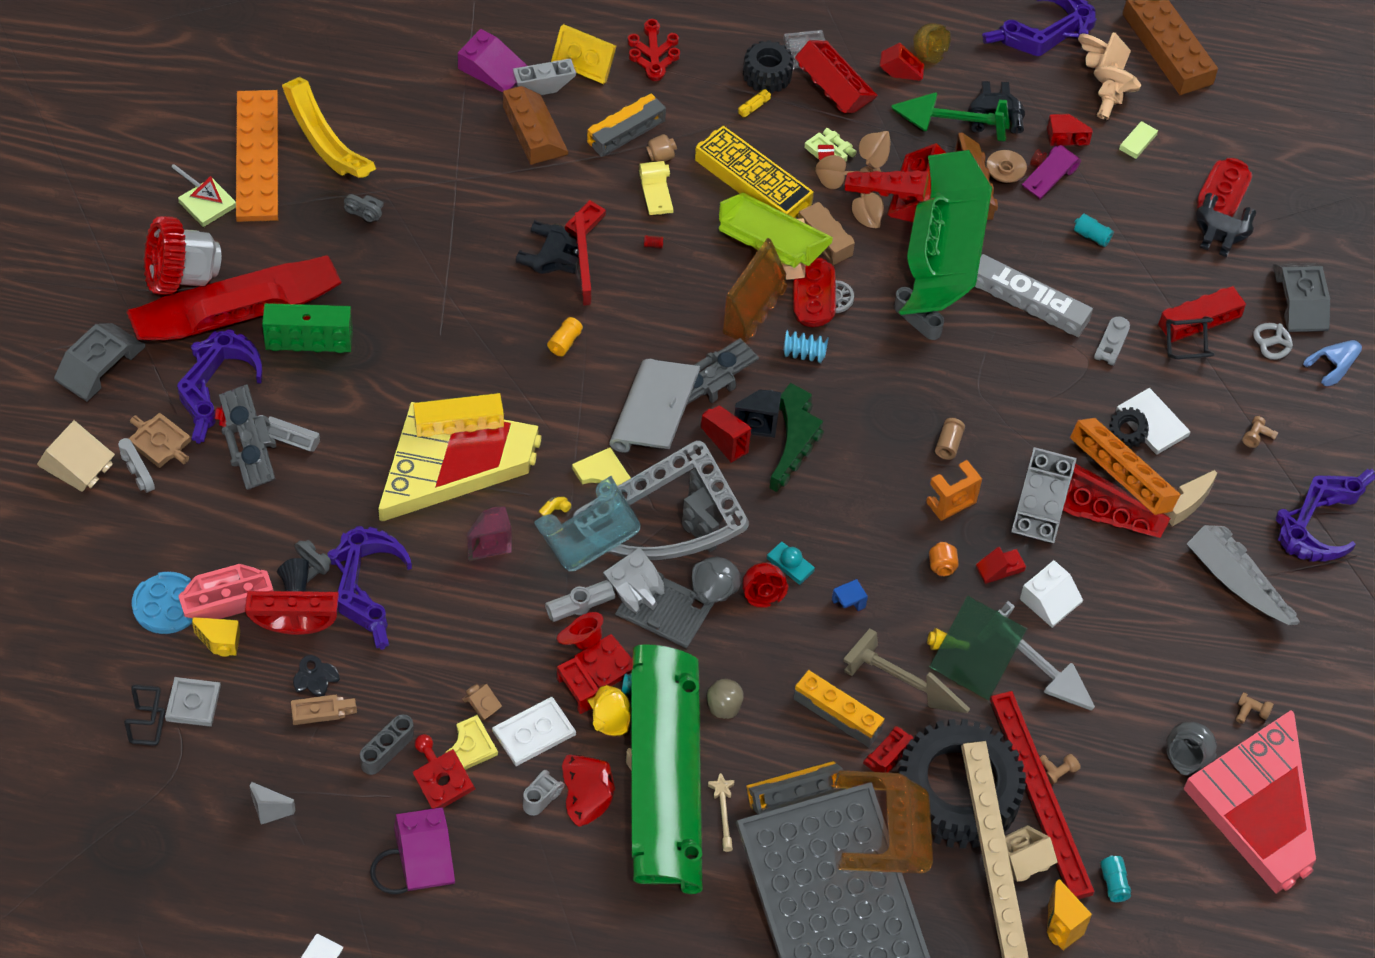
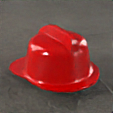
M590 612L579 616L558 634V642L565 645L575 644L577 648L582 650L596 645L602 638L601 626L604 621L602 614Z

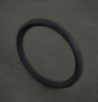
M389 849L380 853L372 862L370 868L371 879L374 885L385 893L402 894L408 891L407 886L402 889L386 888L378 882L375 875L377 863L384 856L394 853L399 854V849Z

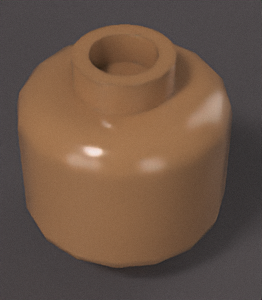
M665 134L650 139L648 142L649 146L646 147L652 162L671 160L675 156L674 150H677L674 139H669Z

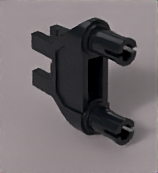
M982 81L980 95L971 103L968 112L981 114L995 113L999 99L1007 100L1011 131L1016 133L1017 128L1018 133H1022L1024 131L1023 118L1025 117V108L1010 93L1009 82H1001L999 93H991L990 81ZM972 121L971 128L973 132L977 131V126L978 132L984 130V123Z
M1207 193L1203 205L1196 212L1198 224L1204 234L1200 248L1208 250L1212 240L1215 239L1223 242L1219 255L1227 257L1233 244L1248 238L1253 233L1254 227L1252 223L1256 216V210L1252 209L1249 215L1250 207H1246L1243 210L1241 220L1215 211L1214 208L1218 201V196L1214 194L1213 199L1210 200L1212 193Z
M534 220L531 233L543 235L547 239L537 255L519 250L516 256V263L532 267L534 272L541 274L557 270L575 274L578 265H576L578 261L577 239L569 237L566 230L560 224L554 223L550 225Z

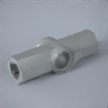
M605 580L586 588L581 586L575 587L570 594L545 603V608L550 620L555 622L573 614H586L591 607L615 599V594L610 581Z

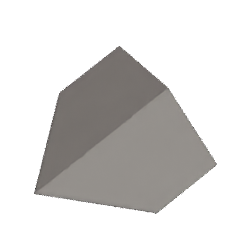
M251 782V797L261 825L294 814V799Z

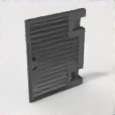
M658 572L664 582V594L659 595L655 593L653 595L657 602L655 609L652 610L647 605L641 603L639 605L640 611L635 614L622 602L615 615L687 649L715 602H705L701 610L693 607L692 604L696 599L694 590H689L664 578L662 573Z

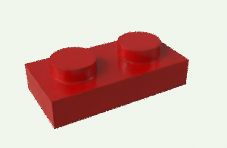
M591 200L578 211L584 214L585 234L587 235L606 215V210ZM574 215L565 225V230L576 237Z

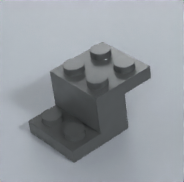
M694 468L690 471L688 497L684 499L682 525L687 532H691L696 538L719 530V522L723 520V516L697 469ZM715 484L713 485V491H721ZM717 545L707 550L712 552L717 548Z

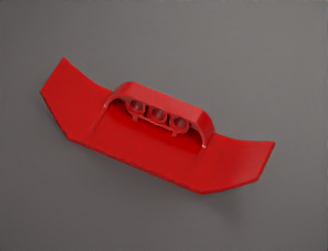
M325 255L315 259L277 265L164 296L151 303L129 309L127 314L137 340L180 339L263 316L265 304H305L327 293L342 282L330 257Z

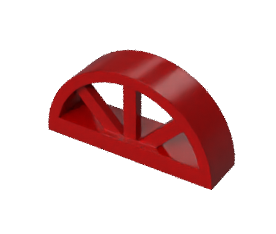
M247 591L245 612L254 623L265 629L284 634H311L322 631L334 623L337 617L339 592Z

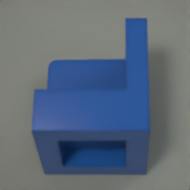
M857 579L833 589V603L840 602L843 608L854 605L857 611L866 608L868 596Z

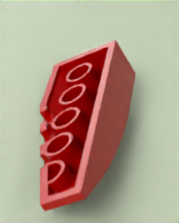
M1075 463L1063 511L1076 517H1083L1092 521L1103 522L1161 538L1171 519L1164 513L1154 515L1129 492Z

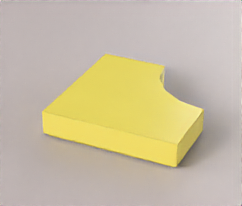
M611 448L572 464V469L582 485L600 483L612 490L631 479Z
M478 715L456 724L458 740L446 753L454 749L465 770L498 755V751Z

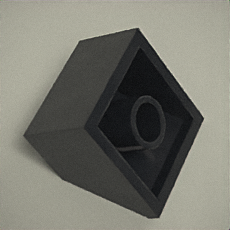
M759 389L736 403L734 416L750 426L752 435L775 438L781 392Z

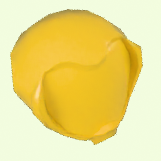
M608 685L600 687L596 695L587 700L593 709V725L595 730L610 736H621L628 732L632 713L629 700L618 688Z

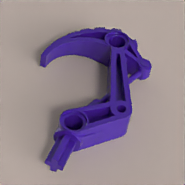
M1037 0L1050 1L1060 5L1066 10L1068 16L1041 31L1038 28H1030L1016 20H1007L1003 26H1000L999 30L983 33V42L987 44L1001 41L1012 48L1034 56H1041L1067 37L1079 38L1080 34H1088V31L1092 30L1095 26V8L1088 4L1086 0Z
M230 329L220 332L214 331L203 342L192 344V354L196 357L197 363L177 384L179 399L194 419L195 428L192 440L198 444L205 441L208 428L212 427L216 422V419H214V406L211 402L209 388L206 387V383L224 359H239L248 362L257 372V383L261 384L262 362L255 345L244 335H236L235 331Z
M1367 469L1358 477L1315 476L1310 484L1302 508L1290 512L1286 509H1280L1276 515V521L1281 525L1278 541L1286 549L1285 552L1289 555L1295 554L1301 560L1309 559L1312 562H1322L1338 559L1353 551L1356 545L1353 541L1344 546H1329L1316 540L1307 531L1306 527L1319 506H1330L1336 503L1349 505L1357 503L1360 496L1366 491L1365 487L1375 480V471ZM1300 513L1297 521L1291 517V515Z
M356 526L355 529L348 531L346 534L343 533L339 546L328 552L331 564L337 565L343 573L338 589V611L343 616L372 632L376 648L382 650L389 646L386 633L388 626L386 612L382 605L373 602L368 594L357 585L361 558L373 553L385 552L399 557L405 563L407 570L412 569V563L405 548L396 538L389 536L387 532L383 530L379 532L374 527L364 529L362 526ZM341 561H346L345 568L340 563Z

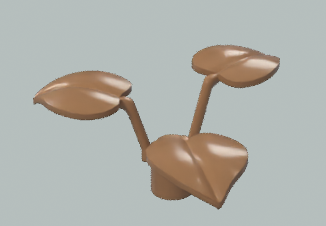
M889 131L870 133L861 139L859 152L862 158L867 159L866 164L868 166L863 167L859 172H881L879 167L886 163L890 152ZM837 155L824 157L817 163L815 168L821 183L829 189L840 188L845 182V175L849 172H854L845 171L846 161ZM873 192L870 194L861 193V197L854 199L852 203V211L855 218L867 227L880 228L884 211L881 197Z

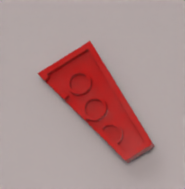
M928 171L849 172L845 180V191L866 194L875 191L880 196L898 194L899 198L908 199L909 196L917 197V201H924L929 179Z

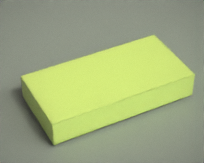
M1141 121L1123 141L1119 150L1137 159L1157 136L1158 130Z

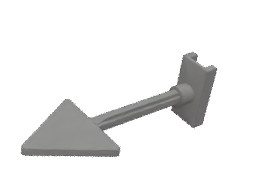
M1009 601L1006 602L1002 609L996 612L977 638L984 644L996 632L1003 638L1006 637L1053 679L1044 690V693L1093 710L1095 706L1074 664L1070 663L1062 672L1057 671L1012 631V627L1005 621L1015 606Z

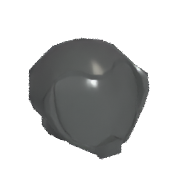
M719 556L706 558L695 563L692 569L693 589L696 599L701 603L726 601L729 596L735 594L740 588L741 575L736 565Z
M1182 722L1174 726L1167 737V756L1173 766L1180 771V774L1188 776L1192 773L1195 774L1215 761L1217 757L1215 753L1217 748L1215 736L1202 724Z

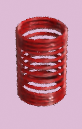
M645 235L644 247H648L649 243L650 248L651 243L652 248L653 242V248H663V237L660 236L659 240V236Z

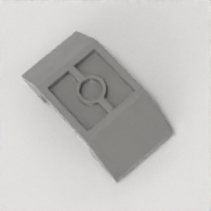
M1036 447L1033 448L1012 528L1013 533L1051 543L1055 542L1077 458Z

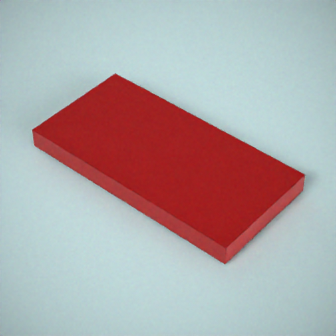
M575 212V228L584 306L591 305V283L584 214L582 212Z

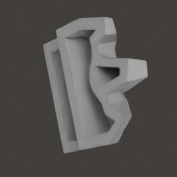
M640 547L603 572L621 601L635 614L640 611L639 605L641 603L654 610L657 602L653 595L655 593L659 595L664 594V582Z

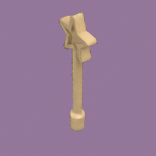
M720 773L718 781H709L708 787L715 790L714 799L720 796L724 835L722 839L723 851L729 852L733 848L732 838L729 836L726 797L731 798L729 788L734 786V780L725 781Z

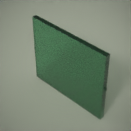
M967 596L930 667L957 682L958 685H962L981 697L990 700L1028 628L1002 615L998 610H994Z

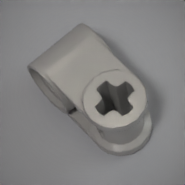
M543 770L524 791V811L529 815L540 814L552 800L560 795L565 784L551 777L549 771ZM530 799H536V800H538V801H537V802H531V801H529V800H530Z

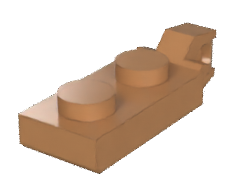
M337 694L291 701L293 725L344 718L345 715L357 713L355 698L344 700L343 697H337Z

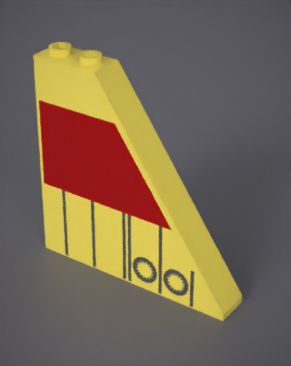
M411 402L379 505V520L386 521L528 474L530 466H534L537 453H534L535 448H539L542 436L538 435V426L504 420V427L496 429L417 437L413 409L414 402Z

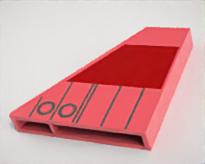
M1290 710L1189 777L1184 787L1187 794L1276 894L1282 889L1285 891L1289 890L1298 878L1304 879L1313 872L1312 867L1316 861L1295 715Z

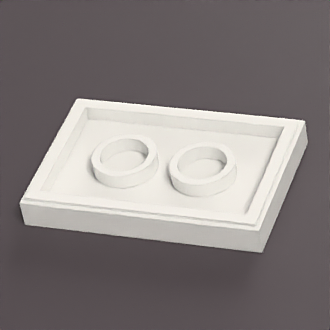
M1150 388L1116 408V411L1119 410L1121 412L1124 407H1126V410H1129V407H1133L1134 410L1139 409L1141 413L1145 414L1149 425L1148 437H1145V443L1156 455L1190 435L1189 429ZM1128 421V425L1134 431H1137L1138 424Z
M553 697L492 727L493 733L515 766L576 735L575 729Z

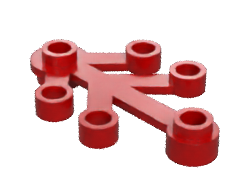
M649 19L644 24V33L649 36L650 48L640 42V37L637 34H630L628 36V45L635 47L629 51V59L644 67L650 80L659 81L666 73L665 68L672 62L679 60L680 50L678 48H671L679 43V36L676 33L668 34L667 41L658 47L657 35L660 31V24L655 19ZM668 51V56L659 62V57ZM641 52L651 58V62L641 57Z

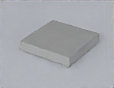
M174 677L165 720L212 727L221 688L220 682Z

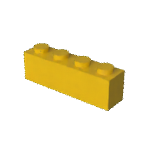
M500 393L413 403L417 437L504 427V413Z

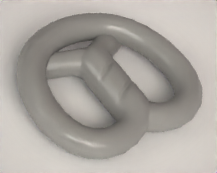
M1264 323L1257 326L1253 331L1255 341L1260 344L1262 354L1268 359L1283 358L1289 354L1293 347L1292 338L1281 323ZM1266 329L1276 330V336L1262 339L1260 332ZM1278 343L1286 346L1284 350L1278 353H1270L1267 350L1268 346Z

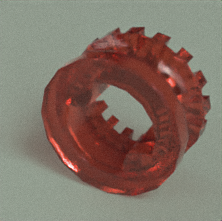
M1037 149L1030 165H1036L1038 168L1045 161L1048 154L1046 152L1041 153V150Z

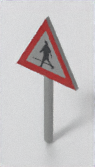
M175 164L172 165L174 170L198 187L190 197L223 204L211 176L203 184H199Z

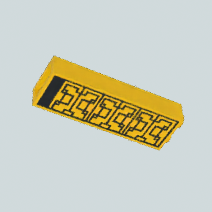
M725 126L713 131L706 140L699 142L695 148V161L738 193H745L795 219L798 217L799 211L812 205L814 192Z

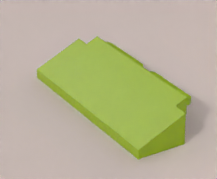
M740 193L720 202L719 221H721L719 230L793 268L797 267L800 263L809 266L832 243L833 237L745 193Z

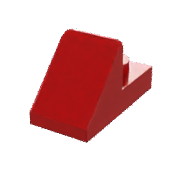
M997 547L976 564V568L984 583L987 584L1024 572L1026 565L1017 549L1003 553L1001 548Z

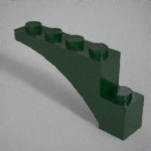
M792 383L787 386L780 399L779 410L782 412L786 428V446L779 465L773 472L770 480V489L778 492L781 486L785 487L787 485L790 474L799 469L802 458L804 456L807 457L811 453L815 441L819 442L824 434L822 430L823 420L810 414L813 404H811L812 394Z

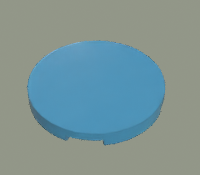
M160 572L145 582L142 581L135 589L132 597V609L138 623L145 629L159 634L175 633L188 627L192 623L193 618L184 616L178 595L185 590L191 579L177 572Z

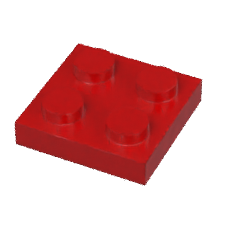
M612 634L601 639L596 645L588 647L574 656V658L578 657L598 689L606 685L613 686L623 680L625 674L632 673L633 659Z

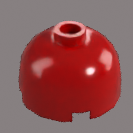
M761 562L755 564L747 570L743 577L742 587L744 595L753 606L770 607L771 604L769 603L776 600L779 603L787 594L788 584L784 573L778 566L771 563Z

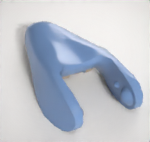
M1355 340L1327 346L1310 355L1303 365L1309 367L1321 356L1326 355L1336 366V369L1323 377L1322 384L1324 386H1331L1338 383L1360 354L1362 346Z

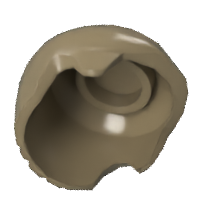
M730 679L717 680L707 692L710 712L714 716L723 719L733 718L737 715L744 699L741 686L736 681Z

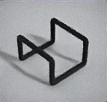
M1204 316L1203 319L1179 321L1168 319L1166 321L1168 357L1176 360L1213 357L1215 353L1208 351L1207 322H1212L1213 318ZM1203 323L1204 353L1172 354L1170 324Z
M133 685L131 686L135 708L152 711L150 721L126 719L124 721L128 741L132 744L158 745L165 715V709L158 707L161 689L154 686ZM136 690L156 691L153 707L140 706ZM160 712L155 741L133 739L130 724L153 725L156 713Z

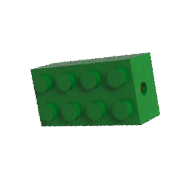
M264 305L262 325L266 350L351 352L353 335L351 306Z

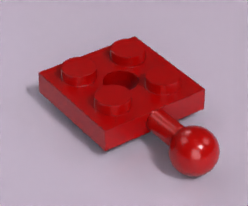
M422 734L416 738L415 748L425 754L429 763L413 771V774L431 808H444L476 790L455 750L452 749L437 758L432 749V738L429 735ZM449 776L448 784L444 786L438 784L441 777Z

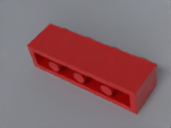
M1234 286L1226 289L1222 288L1213 294L1203 295L1191 302L1186 301L1174 308H1167L1162 312L1158 325L1167 336L1166 321L1168 319L1179 321L1203 319L1204 316L1213 318L1212 322H1207V329L1242 317L1246 303ZM1203 323L1170 324L1171 343L1202 332Z

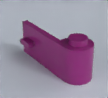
M1055 146L1045 161L1026 179L1022 186L1041 200L1065 173L1071 175L1076 171L1081 163V159L1064 146Z

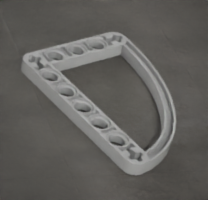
M701 441L692 442L584 505L573 516L576 526L592 544L610 554L625 558L639 547L618 544L605 539L597 534L592 527L689 470L696 468L725 519L727 526L705 536L678 544L640 547L649 560L677 558L712 548L743 533L749 526L748 518L712 454ZM698 448L701 450L702 453L699 456L696 454L695 451ZM687 454L690 455L692 461H689L688 457L686 456ZM677 459H685V464L681 468L674 467V462ZM706 465L714 466V470L710 474L703 473V468ZM663 469L666 471V475L662 479L655 478L658 470ZM639 481L647 482L643 490L636 489ZM717 482H722L724 484L723 489L719 492L713 491V485ZM620 492H627L626 500L622 502L617 501V496ZM728 499L733 500L734 503L730 509H723L724 501ZM608 503L607 511L603 513L598 512L600 504ZM592 509H593L594 513L597 515L596 517H594V516L592 515V512H591ZM733 514H736L739 520H741L740 526L735 524V520L732 517ZM583 515H585L587 521L584 523L582 521Z

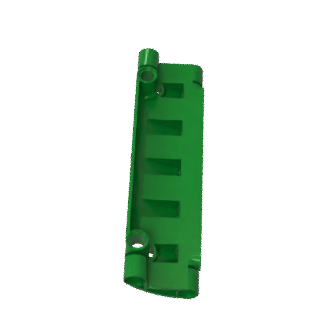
M637 645L633 648L632 669L633 880L639 884H681L682 892L697 894L703 890L699 660L689 653L671 647ZM688 855H694V856H696V858H695V859H689V858H687L686 856H688Z

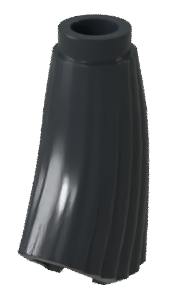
M303 558L288 559L277 570L278 575L284 582L285 591L306 592L309 561Z

